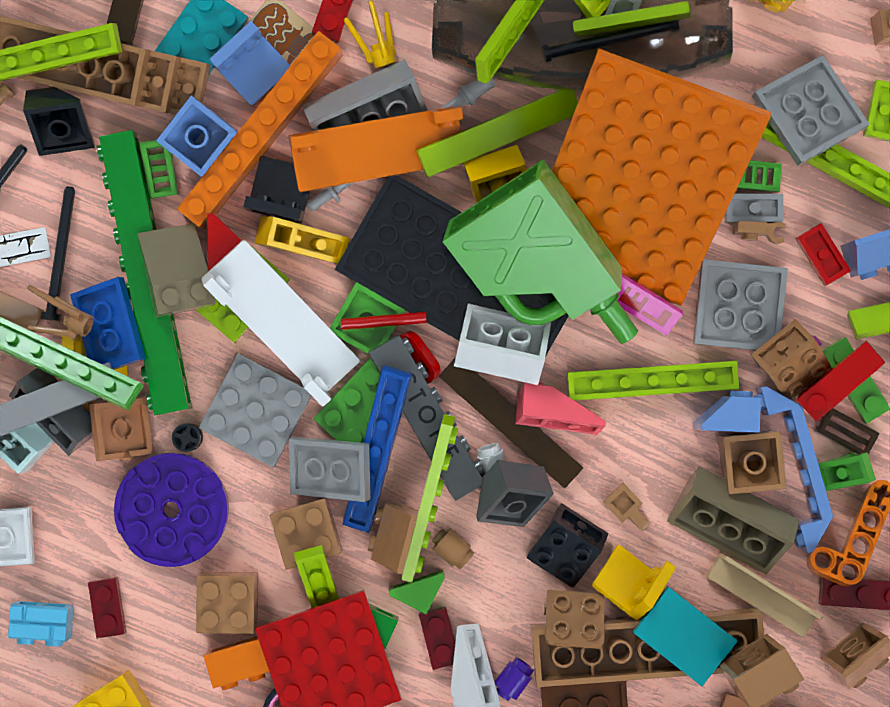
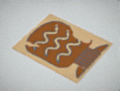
M266 0L249 20V22L252 21L262 36L290 66L315 36L312 34L313 26L280 0Z

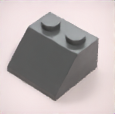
M497 460L483 476L476 515L477 521L524 527L554 494L544 466Z

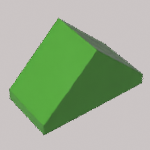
M443 570L413 579L412 582L406 581L391 586L388 591L391 597L427 614L445 579V574Z

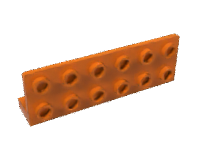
M451 106L288 135L298 190L303 192L423 170L416 150L460 132L459 120L463 119L462 107Z

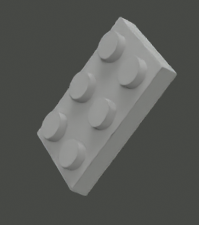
M292 437L289 439L290 494L359 502L370 500L369 443Z

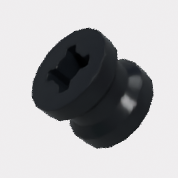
M192 423L179 425L172 433L173 445L182 452L196 450L203 442V432L199 429V426Z

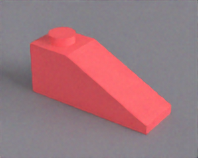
M539 382L538 385L524 383L517 392L516 424L598 435L606 427L605 420L554 387L544 386L542 382Z

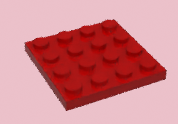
M365 590L255 628L282 707H384L402 700Z

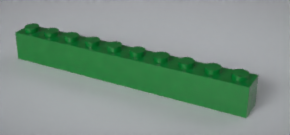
M133 130L99 136L100 145H97V153L100 162H104L106 170L105 173H102L105 189L110 190L111 200H108V209L111 217H115L117 228H113L116 244L121 245L122 255L119 256V264L122 272H126L128 283L125 284L129 299L132 300L133 313L146 358L144 359L145 366L141 367V374L144 383L149 385L150 394L146 396L148 408L150 411H154V416L192 409L174 314L155 318L137 235L138 233L157 230L138 134Z

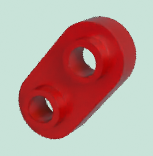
M406 331L399 335L401 339L406 337L411 344L414 353L410 355L415 364L421 362L429 376L425 378L426 383L429 384L437 379L441 373L440 364L421 337L413 331Z

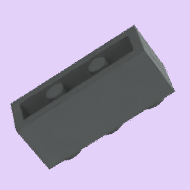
M36 368L16 383L9 396L15 399L58 381L55 376ZM82 405L36 423L68 456L93 437L90 412Z

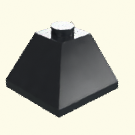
M56 87L26 91L23 112L39 156L95 148L80 98Z

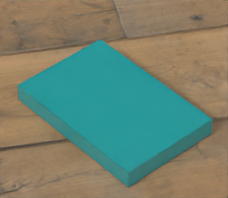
M668 586L659 596L653 608L645 614L632 631L702 687L737 643L733 636Z

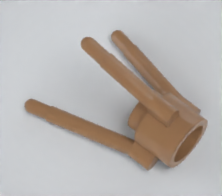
M32 285L27 287L29 291L67 313L63 324L68 329L29 325L27 326L28 330L66 336L73 340H76L78 335L83 337L88 335L94 323V316L79 310L58 296L53 298Z

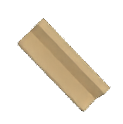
M721 552L706 574V577L803 638L815 618L817 617L820 620L823 618L822 615Z

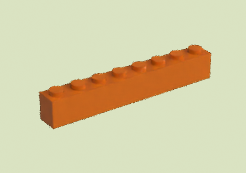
M318 31L177 210L198 227L205 230L208 226L207 214H218L259 162L260 157L264 156L302 108V105L306 103L343 56L341 48Z

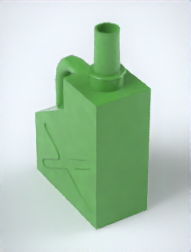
M544 159L449 220L442 242L484 296H495L505 310L517 321L528 325H543L556 320L566 313L573 320L590 310L591 315H598L620 344L630 341L637 335L638 329L617 301L619 298L618 292L621 291V265ZM552 293L556 300L541 308H530L525 306L516 295Z

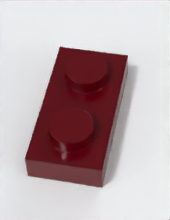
M118 577L88 582L96 639L127 633Z
M442 607L430 610L427 614L419 613L432 669L435 670L453 665L455 639L447 608Z

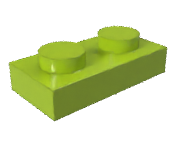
M874 81L866 118L870 125L864 129V137L890 142V82Z

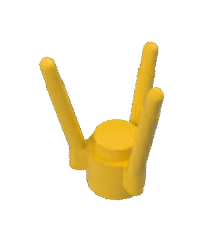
M371 0L368 4L379 42L371 46L372 52L369 51L349 18H344V22L363 51L367 64L373 62L375 68L396 62L394 56L396 51L393 44L389 13H384L387 39L385 41L374 2Z

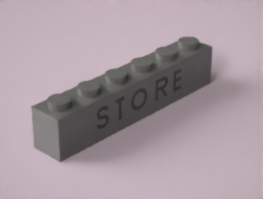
M395 335L368 351V354L380 374L385 365L412 374L402 412L432 462L444 414L451 415L449 411L443 412L439 405L443 401L435 387L430 389L426 383L425 378L429 376L421 362L415 364L410 354L414 353V350L406 337L401 339L399 335ZM463 435L459 438L456 436L454 445L448 443L446 453L452 454L448 470H441L440 474L441 479L445 480L444 484L455 501L482 486L483 479L481 476L485 475L478 460L476 459L472 462L467 452L471 448Z

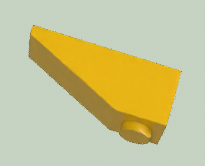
M261 216L254 244L338 264L348 247L349 238L280 218Z

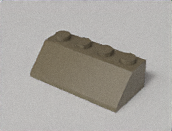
M700 466L686 483L667 519V522L766 575L794 544L800 521L749 492L728 494L725 480Z

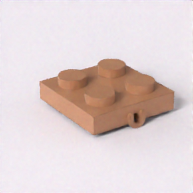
M146 398L135 399L129 411L110 402L89 405L96 461L112 459L126 461L132 460L133 456L153 454Z

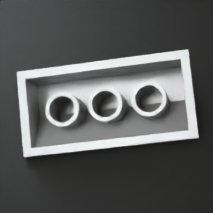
M402 60L302 105L313 131L427 111L415 77L406 60Z

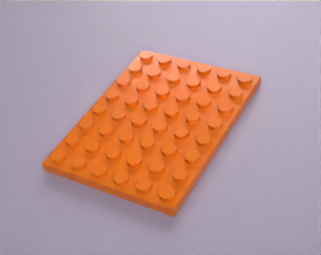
M598 49L552 172L621 265L622 274L661 298L682 306L770 120L771 112Z

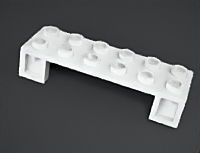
M242 240L202 277L203 286L223 306L227 305L301 380L303 387L322 407L331 400L328 391L359 363V358L246 240Z

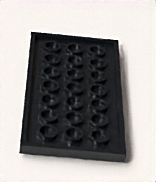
M398 175L388 176L337 264L335 271L361 284L409 313L426 312L428 324L460 341L468 304L507 312L495 296H484L442 242L449 220L462 212ZM552 293L516 295L525 306L530 308H541L556 300ZM567 313L551 322L546 355L569 317Z

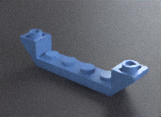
M767 386L757 387V394L754 397L761 398V411L763 415H773L786 411V416L783 417L786 430L792 432L794 443H791L792 452L795 459H799L802 468L799 471V477L803 487H807L810 497L806 499L808 509L811 514H815L814 518L799 522L794 542L797 548L801 547L802 551L811 553L818 545L833 518L803 408L801 405Z

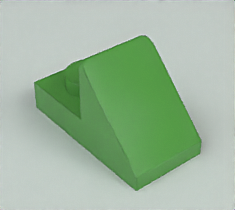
M852 452L818 463L826 491L870 483L876 480L867 452L856 455Z

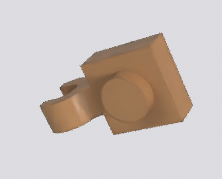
M737 221L733 224V235H741V240L757 241L758 236H765L770 243L780 244L784 242V238H776L773 232L775 228H785V223L775 222L770 224L767 222Z
M624 483L603 501L622 523L629 517L642 532L650 525L648 520L637 510L643 503Z

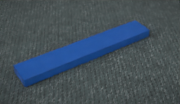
M386 365L382 368L363 442L369 443L370 500L366 502L349 500L342 525L366 533H370L372 530L412 377L411 373Z

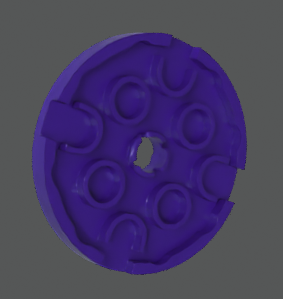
M181 453L159 454L140 462L122 480L114 502L115 524L118 533L121 534L129 549L142 560L164 567L187 565L209 553L222 537L229 515L227 493L218 475L203 461ZM171 501L176 503L180 510L174 518L168 517L164 512L165 505Z

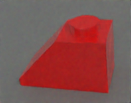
M213 213L207 214L208 271L242 241Z

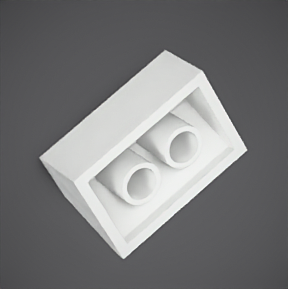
M468 304L454 366L538 385L545 362L551 322L543 325H528L517 321L507 312Z

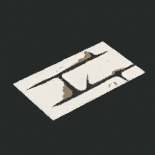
M45 227L0 236V267L51 257Z

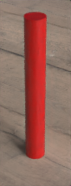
M426 312L341 319V329L349 330L427 323Z

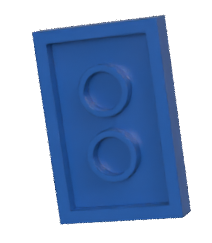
M115 277L70 294L73 306L94 316L92 329L87 336H81L87 358L102 365L109 362L113 370L146 359L124 277Z

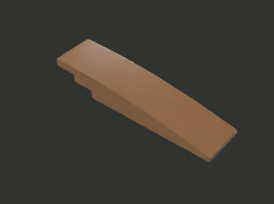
M0 16V50L72 33ZM121 44L123 53L17 78L176 115L190 96L203 103L211 64Z

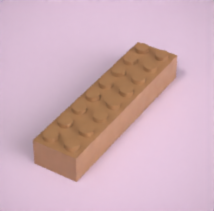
M757 608L702 612L737 640V643L724 659L764 635L763 614ZM644 616L637 621L632 617L604 619V644L599 649L549 645L546 643V623L531 624L536 687L682 677L688 675L632 632ZM719 666L713 672V674L723 673Z

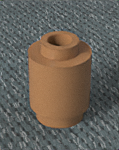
M442 528L432 540L435 544L432 550L452 567L456 566L458 569H461L474 554V551L470 549L471 545L452 528L447 532Z

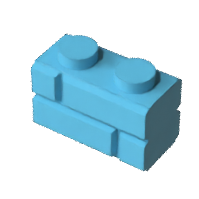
M16 601L10 606L8 637L17 639V644L29 645L34 644V640L45 641L46 646H62L63 642L68 641L72 637L73 604Z

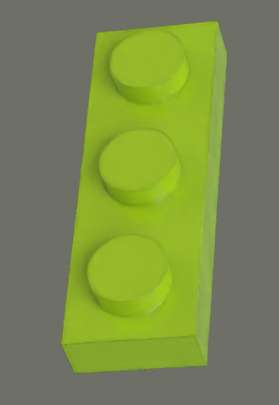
M320 545L294 552L295 561L311 608L338 599L339 595L323 546Z

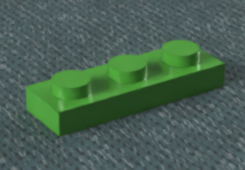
M843 337L822 351L829 361L831 369L854 351L847 338ZM871 376L847 396L864 424L871 422L890 410L888 403Z

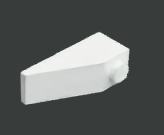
M479 623L457 626L451 681L454 707H501Z

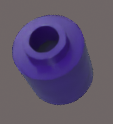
M515 657L513 662L509 661L494 681L497 686L498 695L507 701L510 698L517 700L531 681V674L534 672V669L519 657Z

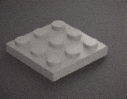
M824 55L764 86L752 95L759 108L771 112L769 123L797 166L859 133L870 125Z
M703 259L700 271L693 344L757 350L782 330L788 268Z
M238 353L205 414L199 429L263 463L275 467L312 395L299 384Z

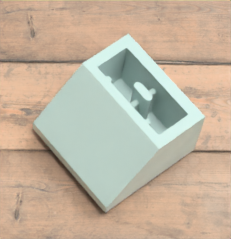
M34 423L0 437V458L18 474L26 473L53 445L54 441Z

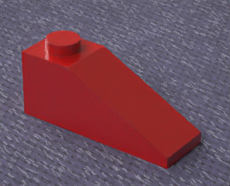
M866 340L822 377L804 389L798 396L797 401L817 421L884 365L885 361Z

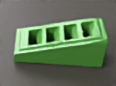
M157 139L140 142L150 199L179 194L172 153L164 148L163 153L149 154V149L163 147L156 141ZM166 159V164L151 166V161ZM168 170L169 175L153 177V172ZM170 181V187L155 189V183Z
M750 160L747 168H751L750 183L746 182L745 170L737 190L780 192L782 164ZM757 169H762L761 184L756 183ZM768 170H773L772 185H767Z

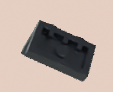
M261 156L250 197L246 196L243 207L247 211L302 224L310 190L303 192L298 190L293 163Z
M561 503L556 509L550 525L528 553L527 559L573 588L602 552L609 533Z

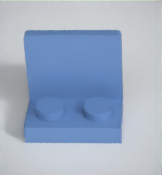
M252 21L244 26L209 59L213 66L251 106H254L264 97L290 67L288 62L262 36L260 30Z

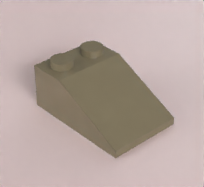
M194 223L137 234L155 318L208 308L216 303L215 297L203 286L202 277L209 271Z

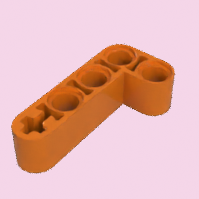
M877 480L867 487L840 553L827 547H819L808 555L806 563L812 573L845 587L852 586L861 581L890 510V482ZM880 488L882 495L885 497L878 501L876 507L871 506L877 499L875 491ZM865 513L874 516L876 520L874 527H868L864 524L863 515ZM854 539H859L865 544L866 548L863 554L854 551L852 547ZM816 554L826 556L828 559V566L826 568H819L815 564ZM844 565L851 566L854 569L855 577L853 580H847L842 575Z

